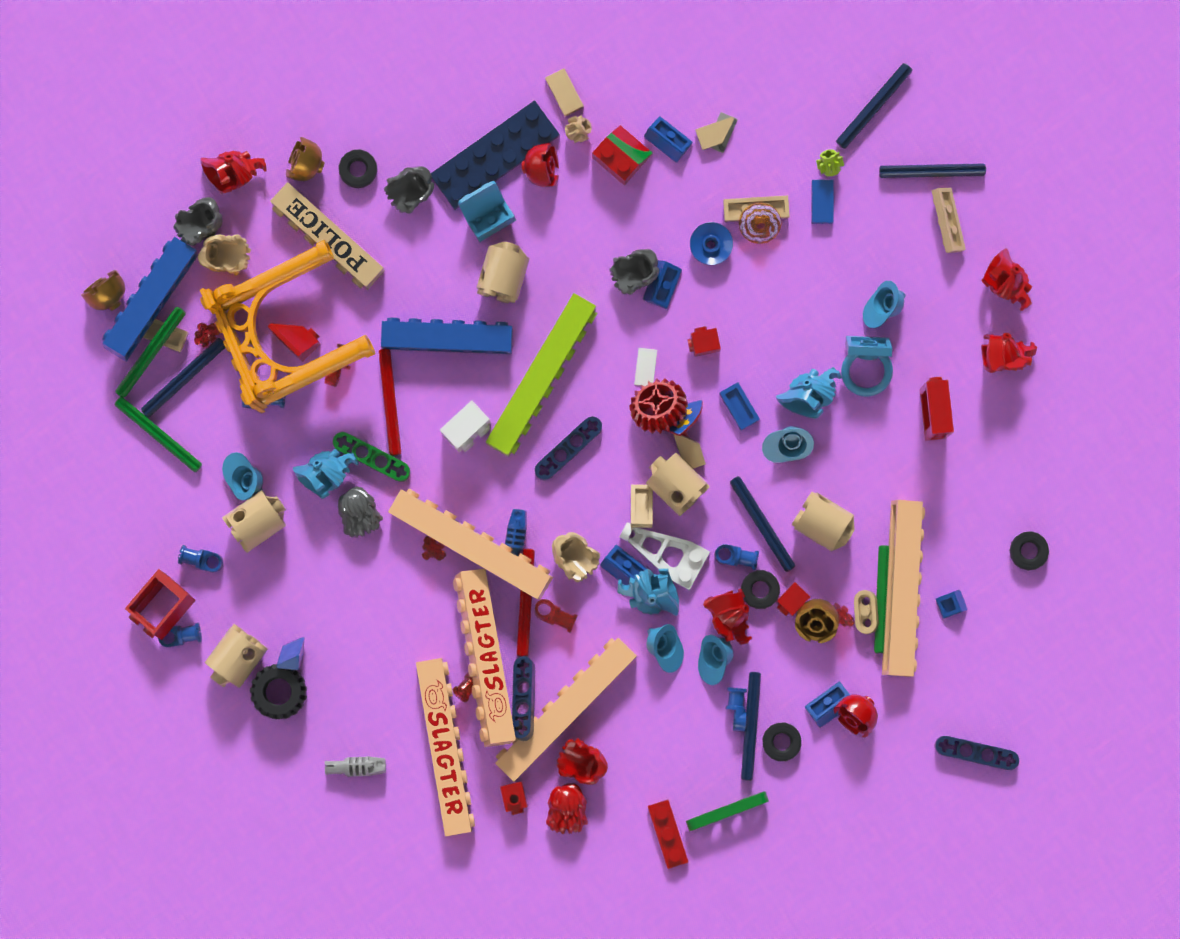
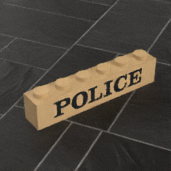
M288 182L270 200L273 205L272 210L279 217L284 215L290 220L288 225L296 232L300 229L305 234L303 238L313 246L315 243L326 240L333 252V260L337 262L336 267L344 275L348 272L354 277L351 281L360 289L364 286L368 290L385 272L384 268Z

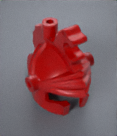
M233 150L219 154L217 158H200L206 177L221 194L232 192V190L246 185L253 178L252 175L257 176L256 169L260 168L264 172L267 171L265 159H250L251 156L248 151L241 153L240 151Z
M1007 248L1003 249L993 258L981 281L986 287L990 286L991 292L998 297L1006 300L1011 299L1012 304L1016 301L1020 302V311H1023L1032 304L1026 293L1033 286L1028 283V275L1025 273L1024 268L1012 261Z
M1003 333L1001 336L986 334L983 337L984 339H989L988 345H981L983 366L987 372L1023 370L1026 365L1031 366L1032 356L1036 355L1037 346H1035L1034 342H1031L1030 346H1025L1023 341L1015 342L1009 333Z
M738 589L737 593H733L731 590L715 597H708L703 603L704 607L713 616L712 622L718 634L725 637L726 642L736 639L740 645L748 644L749 640L752 639L751 636L747 637L745 635V630L749 628L746 624L749 617V607L744 603L743 598L745 595L742 589Z

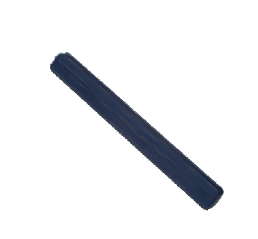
M903 63L838 137L836 143L841 148L845 149L912 73V68L908 64Z
M984 163L889 165L879 167L880 178L984 176L986 174V165Z
M217 338L141 408L145 416L151 417L225 349L223 340Z
M741 477L733 478L730 481L731 486L786 572L792 570L795 567V563Z
M750 672L748 681L741 779L749 781L753 779L761 682V673Z

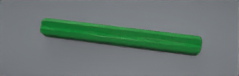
M176 307L122 380L115 390L120 397L125 398L181 322L186 315L183 309Z
M120 397L114 405L193 472H197L201 468L202 463L126 399Z
M881 545L878 549L876 597L879 624L875 631L874 652L882 654L884 651L889 546Z

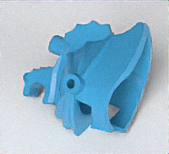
M834 367L824 371L820 376H818L819 372L816 369H811L810 373L799 375L793 379L789 385L790 389L783 394L777 395L776 399L789 411L816 419L824 412L821 408L828 406L833 401L836 384L832 379H841V374Z
M334 449L331 452L322 451L319 454H315L314 457L310 458L308 464L295 466L293 471L298 480L307 489L314 492L321 499H324L330 495L328 491L337 489L343 483L346 477L345 473L350 472L348 465L351 463L358 465L359 463L354 453L340 456V452Z
M649 569L640 571L639 574L635 575V579L630 577L629 585H623L622 580H618L617 593L622 594V596L626 595V597H634V599L629 600L631 608L637 607L638 610L650 615L659 614L662 610L670 612L675 616L678 615L679 598L669 569H659L660 574L658 575L653 574Z

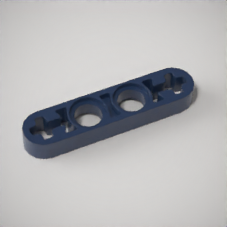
M594 416L586 418L535 466L537 478L543 481L551 479L597 437L602 430L600 419ZM589 421L591 423L597 422L596 428L598 430L596 432L591 430L587 433L590 436L587 440L585 435L579 430L583 428V431H586L589 427L587 424ZM574 435H579L583 439V443L579 447H573L570 439ZM564 450L567 454L566 460L563 462L556 461L554 458L555 452ZM550 457L558 467L554 469V466L550 467L548 470L550 474L548 476L545 474L541 476L539 474L541 471L539 467L541 465L544 467L549 465L550 462L547 459Z
M521 656L515 660L513 666L512 721L515 737L520 741H527L534 732L535 664L527 656ZM524 663L529 666L525 668V675L529 678L524 677V672L520 669V667L524 666ZM522 683L529 684V689L525 693H519V686ZM522 704H528L529 707L525 714L518 713V708ZM518 719L523 720V725L527 728L523 735L518 732V730L522 729V722Z
M950 736L938 737L934 743L936 752L947 757L1005 770H1013L1019 764L1017 753L1003 748ZM944 739H946L947 744L955 746V741L959 742L956 747V755L952 754L953 749H946L943 752L942 747H939V743L944 742ZM964 744H968L972 748V753L968 757H964L960 753V748ZM985 749H990L994 754L993 759L989 762L984 761L981 757ZM998 751H1001L1000 756L1008 757L1011 754V758L1015 759V762L1010 763L1009 767L1006 766L1005 761L1001 760L998 761L999 765L995 764L998 758Z

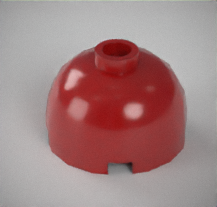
M551 143L534 146L527 152L525 161H522V172L526 174L532 184L537 186L553 187L557 184L559 175H555L554 171L555 167L559 168V162L555 147L551 146Z
M852 694L844 697L834 707V714L838 711L840 715L838 718L839 722L855 735L859 732L864 734L862 736L864 738L873 731L878 719V713L874 706L875 703L868 696Z

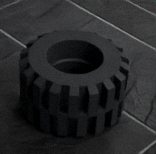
M277 664L264 667L262 671L256 674L257 676L252 680L253 684L252 688H250L252 697L250 698L256 710L262 715L272 719H287L302 709L303 703L307 698V686H305V680L297 670L277 668ZM283 679L291 686V697L286 703L275 705L268 700L266 689L272 680Z

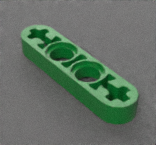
M339 432L334 436L333 445L339 452L345 455L349 453L350 448L345 445L340 448V444L337 441L338 438L343 439L345 436L348 443L353 445V441L357 442L352 449V453L356 456L357 461L399 482H404L410 477V468L405 462L346 432ZM360 446H365L368 449V455L364 458H359L356 455V450ZM379 456L387 458V465L383 468H379L375 464V460ZM392 460L396 462L393 464L394 467L399 469L401 466L405 467V476L397 477V472L392 469L390 473L386 472L390 468Z
M766 791L696 816L685 822L688 830L692 831L769 802Z

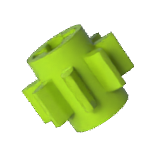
M832 149L823 151L820 154V159L816 160L817 169L826 176L837 175L841 171L840 167L844 166L843 157L840 156L839 152L836 153Z

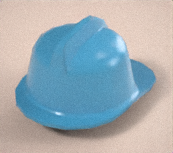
M884 281L866 303L863 310V321L869 328L880 327L889 317H894L902 311L906 294L898 290L894 282Z
M793 426L770 433L762 443L763 455L774 463L806 458L814 448L812 435L802 428Z
M235 452L225 458L222 466L223 477L237 499L242 501L248 500L259 491H263L262 473L253 467L243 454Z
M667 624L655 629H648L646 647L649 653L656 657L663 671L671 673L678 670L684 658V650L675 627Z
M710 634L702 640L698 670L702 680L707 684H718L724 676L726 666L733 660L732 646L730 641L726 642L725 637L718 638Z

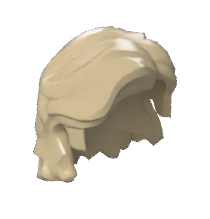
M239 234L233 236L214 235L204 240L203 247L198 254V261L203 267L211 271H227L236 276L239 275L241 270L247 269L250 256L246 253H250L251 249L246 243L247 240Z
M568 532L566 535L556 537L552 543L554 562L558 564L559 568L564 570L566 577L569 580L574 579L578 583L583 581V578H588L587 573L592 575L593 570L598 568L600 553L588 547L586 539L574 532Z

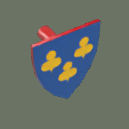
M702 400L688 403L686 408L687 414L682 415L683 421H677V427L671 426L670 431L667 432L690 439L687 430L698 421L703 409Z

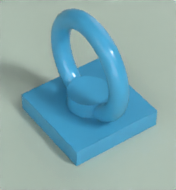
M846 336L845 345L848 355L845 357L841 367L843 383L852 393L859 396L869 397L881 393L888 387L893 376V365L888 357H892L890 339L887 337ZM856 358L863 360H876L879 358L884 366L883 379L879 384L871 388L857 386L850 377L852 362Z

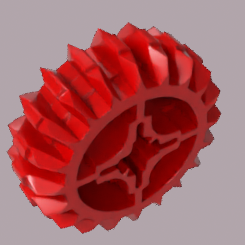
M656 378L654 383L648 381V385H640V391H634L635 397H631L629 409L635 424L641 427L644 432L649 430L653 434L657 430L661 434L663 429L670 431V427H677V421H683L682 415L687 414V396L683 392L682 387L679 384L676 385L673 380L669 382L664 378L660 382Z

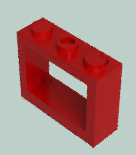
M931 377L919 389L925 441L947 439L954 433L948 380H942V377Z

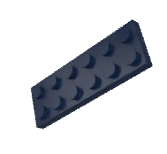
M534 100L431 173L432 179L454 210L459 208L458 201L465 195L474 192L486 183L496 182L520 165L522 161H525L526 154L531 148L539 144L551 143L560 134Z

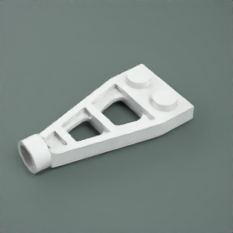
M628 522L619 536L621 539L628 541L657 569H669L672 581L688 590L693 585L710 551L688 540L641 528H631V524ZM633 530L635 532V536L633 538H629ZM650 537L661 542L662 545L657 554H652L643 547V542L646 538ZM675 547L683 551V557L677 567H670L663 560L662 553L665 548Z

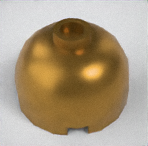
M300 137L301 142H296L289 157L288 163L291 164V169H286V177L297 181H308L316 173L322 172L325 162L322 161L320 147L311 140Z
M117 270L107 273L109 278L106 279L105 277L102 279L101 277L83 291L84 293L81 296L90 307L96 310H106L109 308L113 311L122 304L120 300L125 294V283Z
M823 599L807 601L798 610L795 618L796 631L799 636L809 642L811 640L818 641V643L830 641L836 635L839 626L838 612L831 603Z

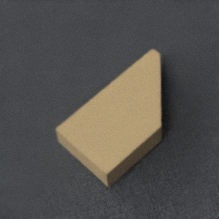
M730 117L695 129L701 149L705 150L722 144L734 118Z
M673 434L680 457L692 469L706 465L698 442L682 435Z

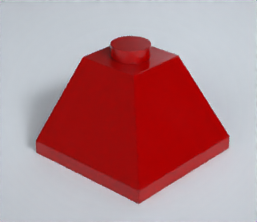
M274 323L268 325L271 332L301 362L320 345V342L317 340L320 336L312 328L307 330L304 326Z

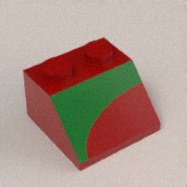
M620 125L592 152V158L625 186L653 153Z

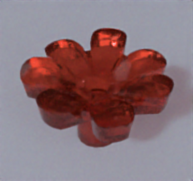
M199 323L197 325L198 331L194 333V342L196 345L201 343L203 348L209 345V341L213 343L217 339L215 335L220 334L216 324L211 323L207 325Z
M429 536L424 538L422 548L425 552L422 553V557L425 560L434 557L441 561L446 557V553L442 550L445 546L442 543H436V540Z
M838 603L833 605L838 612L839 624L841 623L844 627H851L855 624L852 621L853 617L847 614L848 608L846 606L840 607Z

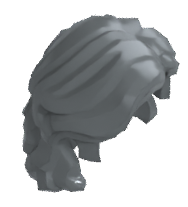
M424 166L407 167L397 176L386 179L388 185L384 188L385 194L388 195L387 199H394L391 205L395 206L396 210H399L401 213L411 214L420 202L426 201L432 194L434 183L432 182L430 171Z
M205 197L188 208L190 210H180L176 213V223L173 228L178 233L177 236L181 238V241L193 246L217 233L218 229L222 226V214H220L216 201L210 197Z
M638 249L626 257L613 258L614 265L609 269L610 275L613 276L611 278L612 281H617L614 286L622 294L629 295L656 280L660 270L657 267V256L651 249Z
M362 487L351 488L346 494L341 495L338 500V513L342 517L344 534L352 538L354 536L358 538L359 535L365 536V531L370 534L371 530H378L379 522L383 520V516L376 509L374 497L368 494Z

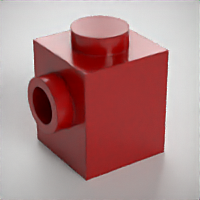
M707 326L695 328L694 332L690 335L691 339H687L689 351H694L695 357L720 352L721 350L717 328L708 330Z
M794 582L776 601L778 604L776 608L784 616L789 614L792 617L806 603L810 596Z
M522 781L500 786L506 812L511 811V815L524 813V808L528 807Z

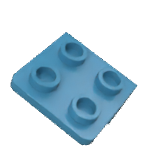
M495 181L484 184L481 188L465 195L458 201V205L469 227L479 242L517 221Z

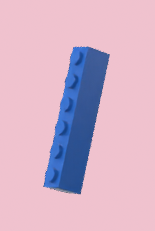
M176 237L164 245L162 250L164 253L160 259L156 258L150 267L151 272L147 277L144 276L138 285L139 290L136 294H132L126 303L128 306L124 312L120 311L114 320L115 325L111 330L108 329L102 338L104 348L126 362L198 257L196 249Z
M391 317L387 318V321H382L381 348L409 351L512 354L513 328L508 326V322H495V325H486L487 322L474 321V324H465L463 320H452V323H443V320L431 319L430 323L422 322V319L410 318L409 322H400V318Z

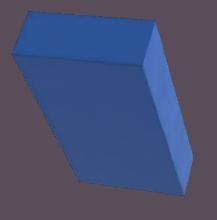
M812 180L811 224H833L834 180Z
M739 382L719 393L741 431L760 420Z

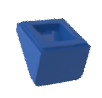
M960 590L936 598L943 619L967 610Z

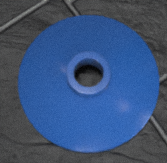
M708 222L698 226L690 238V250L693 256L705 265H717L724 262L730 256L733 248V239L728 229L715 222ZM708 242H714L715 247L713 249L708 248Z

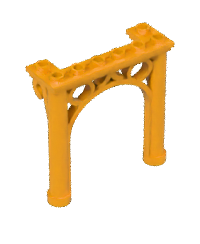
M326 240L316 243L315 247L233 287L232 284H226L216 288L214 291L209 288L200 289L202 294L200 301L205 309L215 314L218 320L215 322L216 327L225 337L223 341L224 346L233 356L231 360L232 365L241 375L239 379L242 393H240L241 399L245 405H249L253 410L255 409L260 413L265 412V409L268 408L267 405L353 362L375 355L370 339L367 335H363L305 365L287 367L272 361L259 343L256 333V316L261 302L275 288L333 260V252ZM255 296L250 308L242 304V302ZM244 309L249 313L247 321L244 325L238 326L234 315L238 310ZM236 330L245 332V340L242 344ZM250 353L256 358L261 357L262 359H257L250 366L246 354ZM267 364L271 366L270 377L265 381H261L257 373L258 368L261 365ZM278 371L290 374L276 381Z

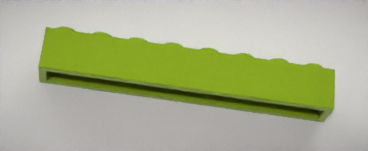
M573 293L486 440L487 445L507 457L511 453L515 455L521 445L518 440L522 434L526 436L532 426L529 423L531 418L538 416L543 407L540 403L544 397L548 399L554 387L551 386L555 378L559 380L565 370L562 367L566 360L570 361L576 351L573 347L577 341L581 343L587 333L584 330L588 323L592 324L598 314L595 312L596 305Z

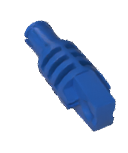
M513 509L507 527L505 544L513 549L511 553L519 557L520 551L524 549L527 511Z

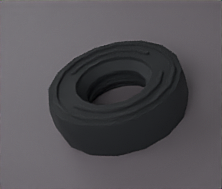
M361 149L352 150L341 158L339 175L348 186L364 188L375 179L377 163L374 157L367 151ZM355 161H361L366 165V172L360 177H355L350 173V166Z
M1032 531L1023 532L1017 535L1011 542L1009 549L1010 557L1020 569L1036 570L1047 561L1049 546L1045 538L1039 533ZM1030 542L1036 545L1038 552L1035 558L1026 559L1023 557L1021 548L1025 543Z
M756 570L749 573L741 585L745 595L744 601L755 609H766L772 606L780 594V585L777 578L765 570ZM758 581L765 582L769 587V593L764 598H758L753 595L752 587Z
M786 722L771 725L765 731L762 738L765 753L776 761L793 759L799 753L802 746L799 731L793 725ZM780 733H784L790 738V746L784 751L778 750L773 742L775 736Z

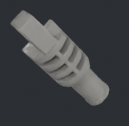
M366 756L347 757L344 761H325V775L345 774L347 777L386 773L385 758Z

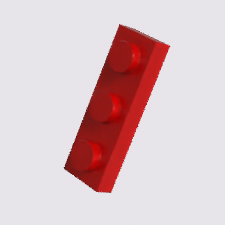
M669 799L648 805L667 869L688 863Z

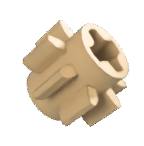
M582 115L569 118V124L565 126L566 136L570 140H574V143L588 140L587 134L591 133L592 130L589 120L583 118Z

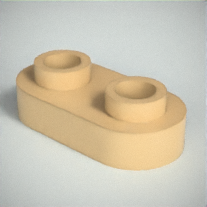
M859 591L854 597L855 625L859 632L871 634L877 630L879 624L877 597L871 591ZM866 597L870 600L868 605H865L863 602ZM867 619H870L871 625L869 627L865 626V621Z

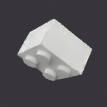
M471 400L440 429V432L459 453L462 450L466 452L475 444L473 440L478 435L483 437L490 430L489 425L491 422L484 412Z

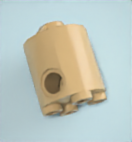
M501 242L488 247L476 287L478 289L477 294L485 297L497 296V301L508 304L509 302L515 303L518 300L530 259L520 246L509 242Z
M677 453L673 454L668 460L660 456L649 467L652 471V476L646 484L679 516L689 509L710 487Z
M262 490L222 517L229 528L232 527V535L237 542L241 541L240 544L246 553L287 526L283 520L286 509L277 496H266Z
M811 492L802 506L805 508V511L800 510L791 525L795 527V530L831 552L845 546L855 531L854 514L821 494Z
M233 624L205 661V664L214 670L210 678L222 687H225L227 683H232L240 688L265 655L268 648L253 636L248 635L236 624Z

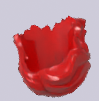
M578 738L575 741L569 739L565 746L562 747L564 752H560V757L557 759L560 776L575 777V780L579 783L593 785L606 774L608 763L599 749L586 745L584 741Z
M567 783L563 786H557L550 793L548 807L550 809L546 824L552 831L555 830L556 833L561 832V834H565L566 829L569 834H572V832L579 833L582 831L583 825L588 824L585 815L587 800L577 784Z

